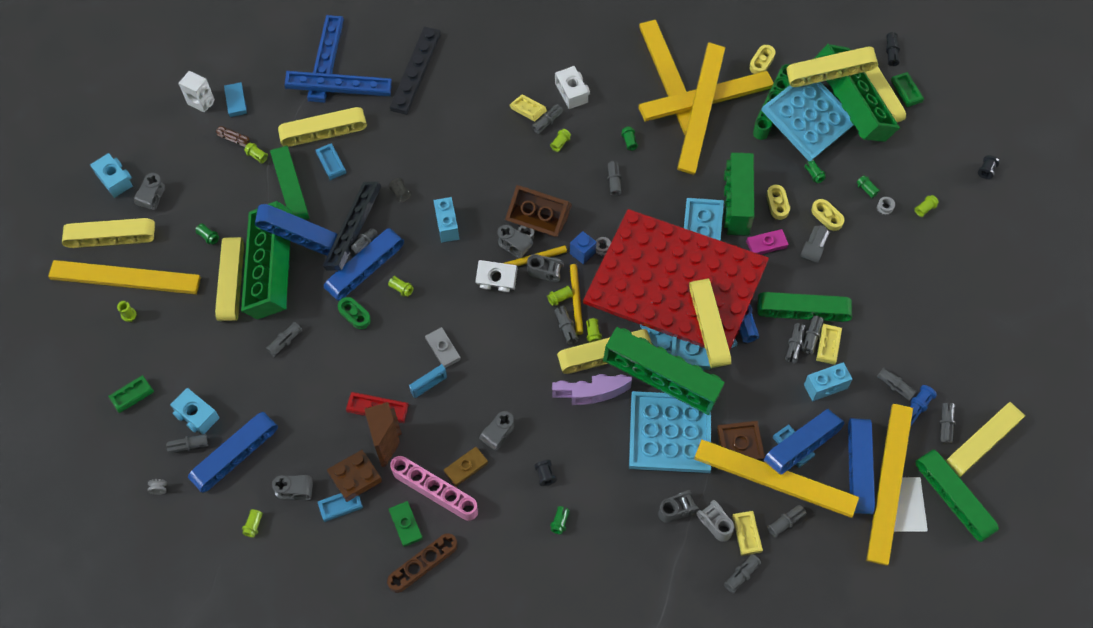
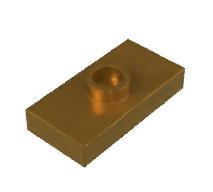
M474 447L446 467L444 473L454 486L457 487L486 466L488 461L479 449Z

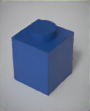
M582 231L570 242V254L584 265L596 253L597 242Z

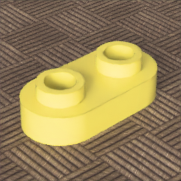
M762 45L751 60L750 71L753 74L767 71L774 60L775 49L770 45Z
M772 185L768 188L766 194L769 209L775 219L782 220L788 216L790 211L788 198L782 186Z
M818 199L813 203L811 212L824 226L832 231L842 228L844 216L824 199Z

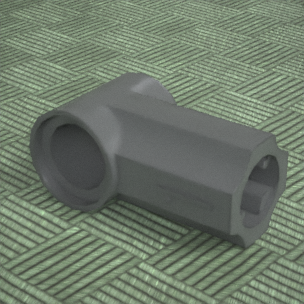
M815 226L809 241L805 243L800 257L818 263L830 231L824 226Z

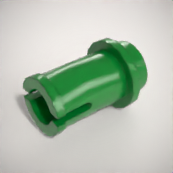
M630 126L622 129L621 136L625 139L627 150L632 151L638 148V144L634 136L635 130Z
M814 160L807 162L810 166L805 164L804 168L813 177L812 180L817 183L823 182L826 179L825 172L821 171Z
M863 175L856 182L858 188H862L871 198H874L880 192V189L869 180L868 176Z
M202 223L196 227L195 233L204 238L207 244L214 245L218 242L219 236L216 231L210 230Z
M563 506L557 507L554 521L550 523L551 531L555 534H562L566 530L565 524L570 510L566 508L563 512Z

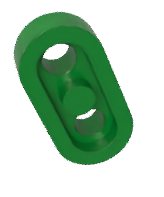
M345 297L338 302L339 313L357 329H364L369 326L371 319L368 311L353 298Z

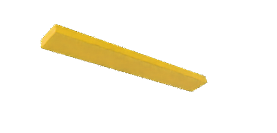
M652 20L640 23L639 28L668 97L687 92L657 21ZM691 110L676 114L684 135L686 134Z
M710 42L707 44L677 170L692 175L696 173L725 47Z
M768 71L718 83L712 104L771 89L774 82ZM696 89L639 104V110L644 121L692 110Z
M53 260L48 275L50 280L196 295L201 280L200 275L57 260Z
M892 404L866 559V561L885 566L889 565L913 408L898 404Z
M702 439L694 460L850 518L854 515L859 499L855 495L789 471L780 475L765 462Z

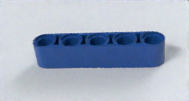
M261 204L258 206L255 220L256 227L328 256L338 235L337 233L271 205Z
M391 228L386 229L348 261L342 270L334 273L325 282L324 289L337 301L346 297L399 251L404 244V240Z
M826 409L771 449L765 456L764 462L778 474L782 475L836 435L842 429L844 421L832 411Z
M260 412L189 473L188 479L200 492L208 491L276 432L278 425L265 412Z
M850 418L848 423L850 494L859 497L854 513L873 514L875 497L872 422L870 419Z

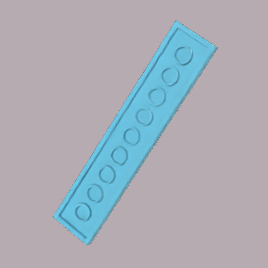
M687 198L684 228L720 241L724 200ZM673 336L671 355L680 356L691 365H697L704 370H710L705 348Z

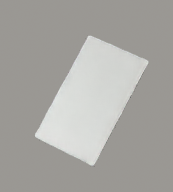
M902 477L894 532L928 531L921 478Z

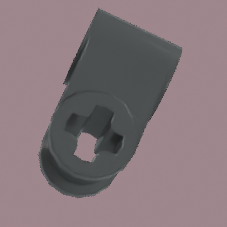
M149 173L146 175L135 195V205L151 210L156 209L165 191V185L161 182L158 174Z
M509 225L499 227V246L515 257L522 258L533 246L532 239L526 234L517 231Z
M533 254L527 260V273L533 278L559 282L561 278L559 274L564 266V262L558 258Z
M507 411L500 412L490 425L483 430L479 439L494 451H497L514 429L513 415Z
M281 475L277 476L272 482L275 495L281 500L307 501L312 498L313 478L311 476Z
M691 490L663 500L658 510L659 519L665 523H670L697 513L699 507L695 505L691 497ZM670 508L673 513L667 514L663 509Z

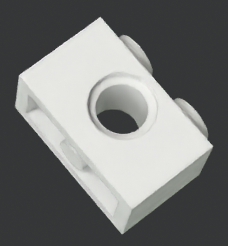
M575 66L555 72V84L568 109L588 103L589 87L584 85L582 74L577 72Z
M188 71L179 82V86L187 104L205 113L215 100L207 79Z
M479 260L475 283L480 285L482 289L491 290V287H498V291L510 292V289L515 290L518 267L516 265ZM494 273H501V279L499 281H492V275Z

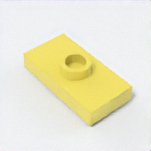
M523 94L510 104L512 110L534 122L547 112L546 106Z
M827 324L822 325L816 361L836 364L842 328Z
M748 511L733 514L732 518L741 556L762 553L763 549L754 512Z

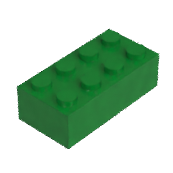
M731 152L730 160H726V170H724V181H726L724 186V196H726V201H724V212H726L724 228H727V235L749 236L754 220L753 153Z

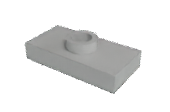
M442 327L425 336V339L444 368L461 360Z

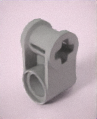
M712 500L710 505L704 510L697 511L700 521L711 531L717 540L723 542L731 538L734 523L715 500ZM725 526L729 531L721 532L719 527Z

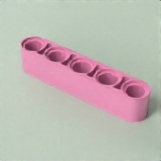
M397 456L392 459L390 467L396 479L464 520L471 521L477 517L478 506L474 498L403 456ZM400 465L406 466L402 471L396 470ZM416 475L422 476V479L419 481L412 480ZM433 485L439 486L437 491L429 490ZM448 496H456V499L452 502L446 500ZM466 506L474 507V509L470 512H465L463 510Z

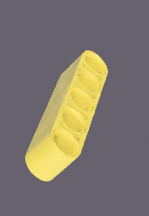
M864 47L789 65L786 70L790 86L800 87L871 71L878 66L874 48Z
M877 66L875 69L865 72L896 122L905 120L906 112L879 67Z
M355 107L283 123L278 127L281 145L291 147L361 131L367 127L363 109Z
M140 218L66 224L63 226L62 245L68 248L148 243L154 240L155 222L152 219Z
M242 237L222 239L215 310L217 321L238 320L244 257V240Z
M710 279L689 282L710 367L716 368L731 365V355Z
M642 329L631 332L632 335L638 338H645L652 344L648 330ZM610 338L567 348L558 352L557 356L562 372L570 374L608 364L603 361L605 346Z
M1009 402L956 450L946 462L960 478L1026 415Z

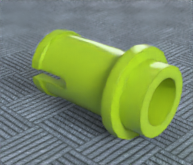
M566 129L559 130L558 136L550 144L551 148L559 152L566 141L571 139V133Z
M248 143L244 149L247 156H252L261 164L267 160L268 154L257 148L255 143Z
M934 195L927 196L925 201L914 208L916 214L923 217L932 208L935 209L939 201Z
M393 276V279L391 278L388 283L389 287L400 292L403 297H409L413 292L411 283H405L396 276Z
M569 286L556 292L551 291L547 295L548 301L552 306H557L559 302L573 297Z
M126 301L118 303L117 309L121 313V318L126 322L133 321L137 315L135 309L131 308L130 304L126 303Z
M595 318L586 321L588 330L587 340L589 343L602 339V335L599 333V322Z
M254 509L250 510L247 522L242 527L243 535L254 537L255 534H258L257 528L263 515L262 512Z

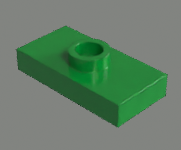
M908 72L891 78L892 84L906 107L923 102L924 98Z
M142 375L108 397L120 414L154 393V391Z
M408 501L389 508L403 547L423 540Z

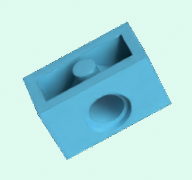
M109 153L90 164L96 176L114 198L133 187L130 182L132 177L126 169L122 170L120 161L117 158L113 159Z
M452 197L433 200L441 243L459 240Z
M843 362L808 375L804 386L813 402L848 389L852 377Z
M188 388L170 404L174 410L172 414L180 421L184 419L187 422V427L194 433L198 431L202 435L205 434L220 418L211 406ZM198 410L196 414L190 415L191 412Z

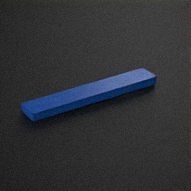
M326 15L313 73L332 74L344 21L343 16ZM309 90L307 99L311 102L325 103L328 92Z
M286 71L284 86L285 89L391 96L392 79Z

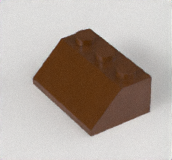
M516 185L505 220L558 237L567 221L572 204L569 201Z
M388 402L364 409L382 467H386L400 444L398 436L402 435L395 409H390Z

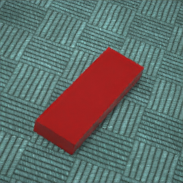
M351 392L346 411L366 416L364 409L388 402L390 409H395L398 422L404 423L409 404Z

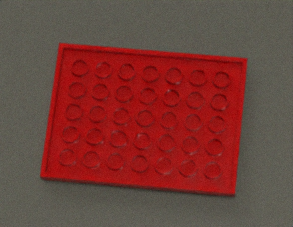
M628 209L583 299V304L705 348L689 282L709 278L730 351L767 266L769 257Z

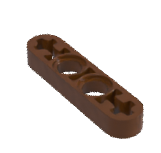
M449 533L440 536L392 572L387 579L390 590L395 593L404 591L453 554L458 547L455 536ZM445 540H447L448 542L452 541L451 548H449L448 546L444 547ZM436 546H439L440 549H441L442 547H444V548L442 549V553H444V554L440 555V552H439V550L436 548ZM433 551L437 554L435 561L429 562L425 559L428 552ZM417 564L420 566V571L414 575L408 572L409 567ZM403 571H405L407 577L409 578L408 581L403 576ZM402 577H404V578L400 581V582H401V585H400V586H397V585L392 586V585L394 584V582H393V579H394V578H397V579L399 580V579H401Z

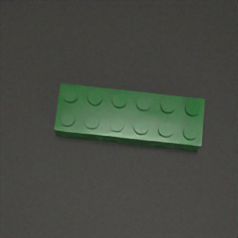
M827 44L814 59L851 51V49ZM865 72L826 81L834 90V95L842 103V108L850 116V121L856 126L859 131L858 134L862 139L886 142L900 129Z
M278 201L267 204L292 214L291 209ZM257 209L250 211L248 215L241 312L258 320L286 310L290 241L256 227Z
M616 327L605 346L603 361L707 415L710 414L725 383L719 376L704 372L701 367L685 362L680 356L669 354L666 349L650 344L645 338H638L632 335L625 328L620 329Z

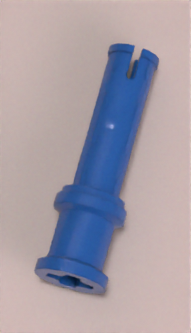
M922 385L919 394L911 400L910 407L913 408L911 425L921 412L928 409L927 405L937 396V393L927 385Z

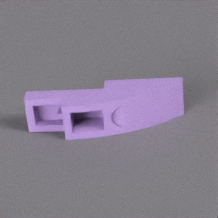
M599 374L592 376V383H587L586 381H578L576 383H568L567 381L552 382V398H572V405L602 402L629 390L632 377Z

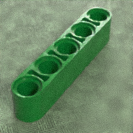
M785 64L781 67L763 106L790 86L786 69L791 64ZM761 110L755 121L753 135L759 140H764L769 136L774 123Z
M288 146L270 150L286 207L292 210V215L304 220L310 219Z
M763 292L758 294V315L762 317L812 320L814 316H819L824 321L846 322L852 319V300L848 297Z
M931 450L916 460L915 463L918 470L976 540L982 542L999 530L998 524L936 450Z

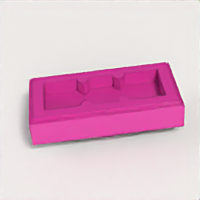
M782 229L748 237L746 240L750 251L760 255L788 248L789 245Z

